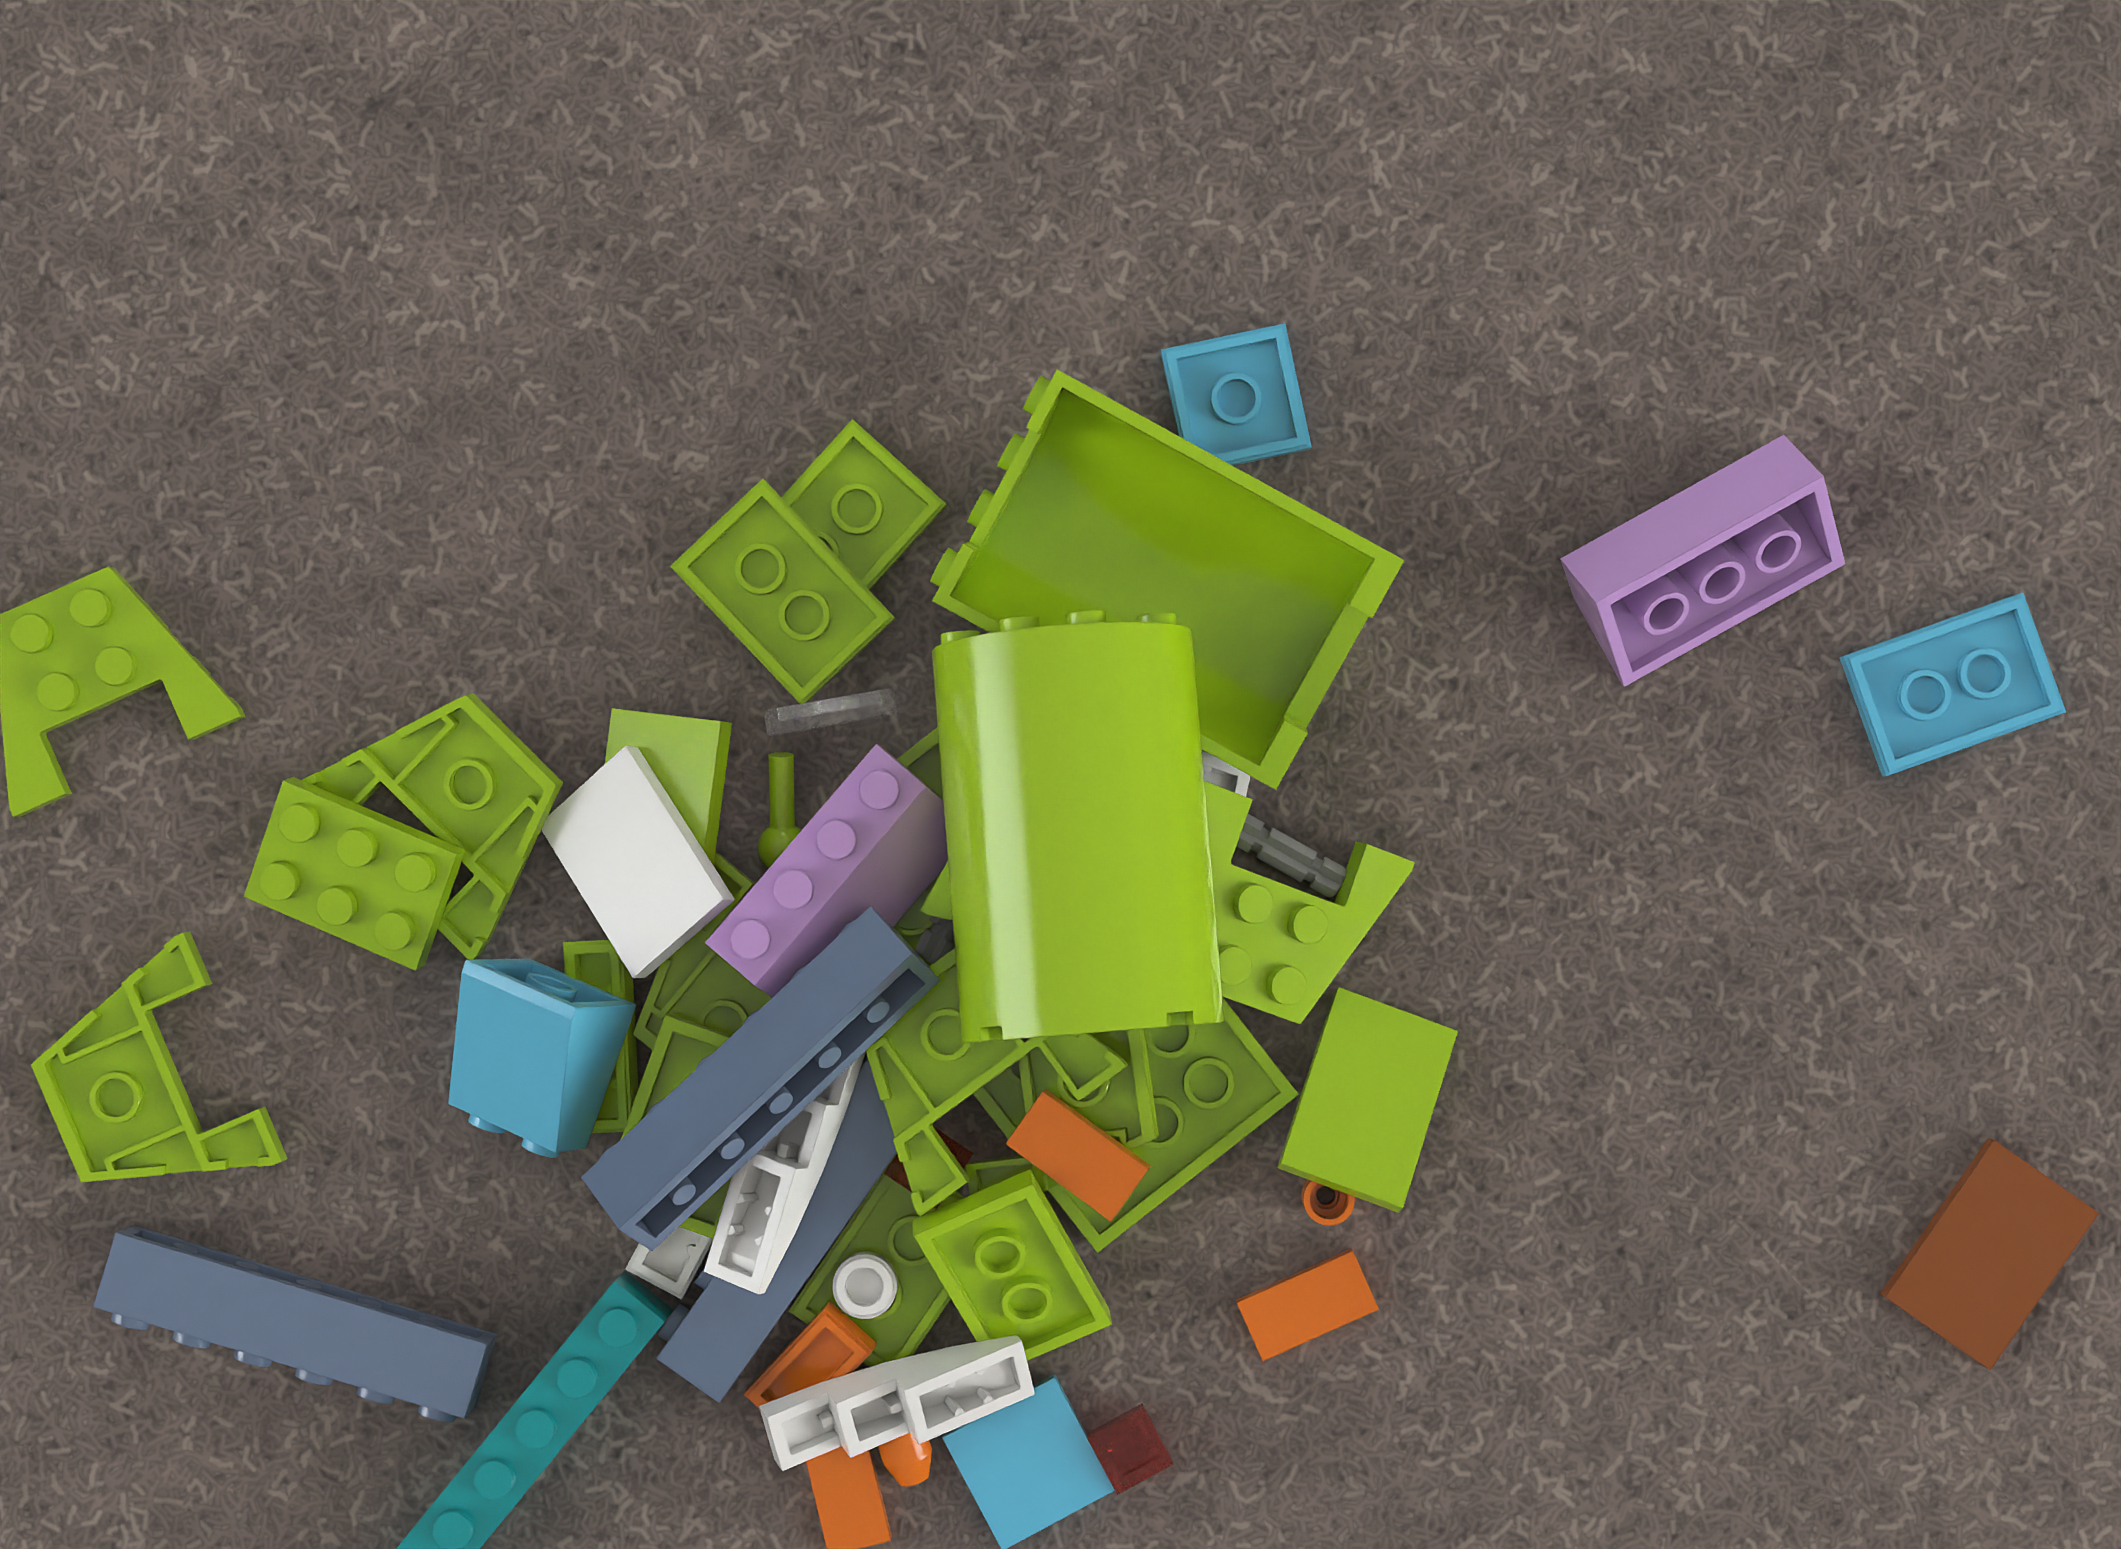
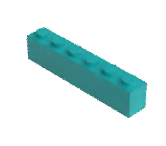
M624 1270L396 1549H480L674 1310Z

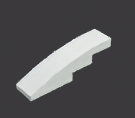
M866 1051L732 1176L704 1272L756 1294H764L797 1231L822 1175L847 1111Z
M1015 1335L946 1347L888 1361L820 1382L760 1405L759 1408L774 1460L781 1470L784 1471L840 1446L844 1448L851 1458L907 1433H910L916 1442L921 1444L1033 1396L1035 1392L1022 1340Z

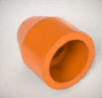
M1307 1179L1302 1187L1301 1201L1305 1211L1312 1220L1321 1225L1333 1226L1344 1222L1351 1215L1355 1205L1354 1196L1333 1189V1199L1328 1203H1322L1317 1200L1316 1194L1318 1189L1324 1185Z
M907 1433L878 1446L883 1465L900 1486L917 1485L929 1478L932 1455L930 1440L918 1444L912 1435Z

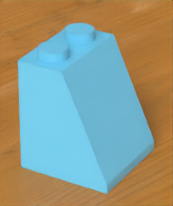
M530 958L466 960L461 973L448 1104L469 1113V1123L480 1129L493 1133H505L507 1130L522 1137V1147L541 1156L557 1158L560 1152L587 1148L636 1004L579 979L569 977L565 973Z

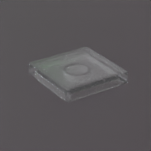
M890 688L768 709L767 713H764L767 735L771 737H785L903 716L900 694Z

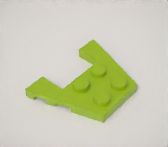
M113 567L103 568L0 614V714L9 809L13 817H21L72 794L47 738V732L155 684L163 682L188 740H195L246 717L241 706L211 677V673L195 656L191 655L168 629L169 627Z
M474 693L466 694L396 730L395 733L348 755L326 769L302 779V781L361 806L384 784L437 838L466 850L462 863L474 876L446 905L438 930L468 960L477 959L485 951L563 784Z
M1204 781L1222 997L1301 1024L1410 875L1415 862L1372 845L1355 842L1346 868L1347 873L1344 882L1338 890L1334 903L1232 865L1231 860L1253 799Z
M717 851L715 852L714 868L735 900L659 966L633 1035L651 1050H653L666 1014H671L732 1036L743 1026L746 1019L752 1013L761 1009L772 998L753 985L705 943L755 884Z
M190 931L180 933L170 939L163 946L164 949L146 965L132 973L121 983L122 986L98 1008L91 1010L31 1064L81 1182L160 1176L169 1173L216 1171L249 1166H273L288 1159L266 1107L252 1111L206 1132L203 1131L153 1015L154 1009L213 984Z
M955 948L929 966L941 981L866 1050L880 1099L884 1101L895 1138L893 1141L899 1161L903 1162L912 1191L910 1196L913 1206L920 1217L971 1181L934 1129L933 1123L1029 1052L1039 1047L1078 1101L1128 1066L1123 1057L1089 1033L962 1043Z
M1144 1029L1089 1033L1123 1057L1128 1066L1080 1101L1075 1098L1039 1047H1036L1018 1061L1026 1114L1042 1091L1047 1089L1130 1151L1159 1136ZM1021 1155L970 1161L966 1164V1172L971 1179L968 1182L970 1195L1029 1169L1032 1171L1043 1192L1059 1183Z

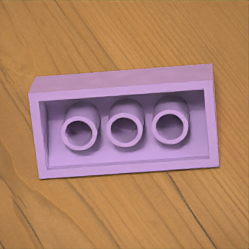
M1785 435L1780 436L1560 559L1573 598L1624 687L1845 565L1824 476Z
M876 744L705 943L753 985L773 998L791 981L794 974L800 968L809 964L839 936L841 930L848 923L856 920L870 906L894 927L940 874L948 861L943 798L886 749Z

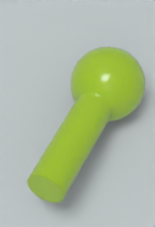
M789 752L768 754L770 826L762 832L757 846L759 858L767 868H770L783 853L781 849L792 842L802 831L795 826L794 754Z

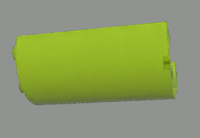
M1058 369L1051 380L1041 375L1023 406L1024 411L1032 414L1025 427L1029 431L1025 437L1015 433L1005 448L997 466L1007 472L995 494L984 489L967 520V523L976 527L971 539L962 544L959 552L948 547L930 579V582L939 586L932 601L989 633L1000 632L999 620L1011 617H1039V626L1041 627L1066 624L1065 615L1078 611H1106V622H1137V616L1175 613L1177 624L1187 626L1192 630L1202 750L1276 790L1308 734V724L1368 617L1373 618L1405 560Z
M1078 611L1066 614V624L1041 627L1039 626V617H1011L999 620L1000 632L981 635L980 631L973 630L941 634V645L936 646L932 650L962 1043L1224 1022L1192 630L1187 626L1177 624L1175 613L1137 616V622H1106V611Z

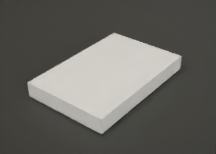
M623 747L548 815L542 827L543 834L633 978H646L735 900L638 747Z

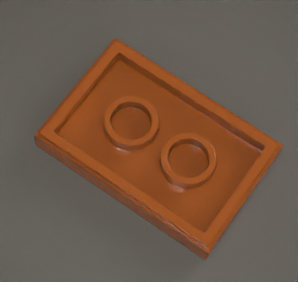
M1988 1138L1880 1295L1973 1360L1991 1370L2099 1213L2000 1143Z

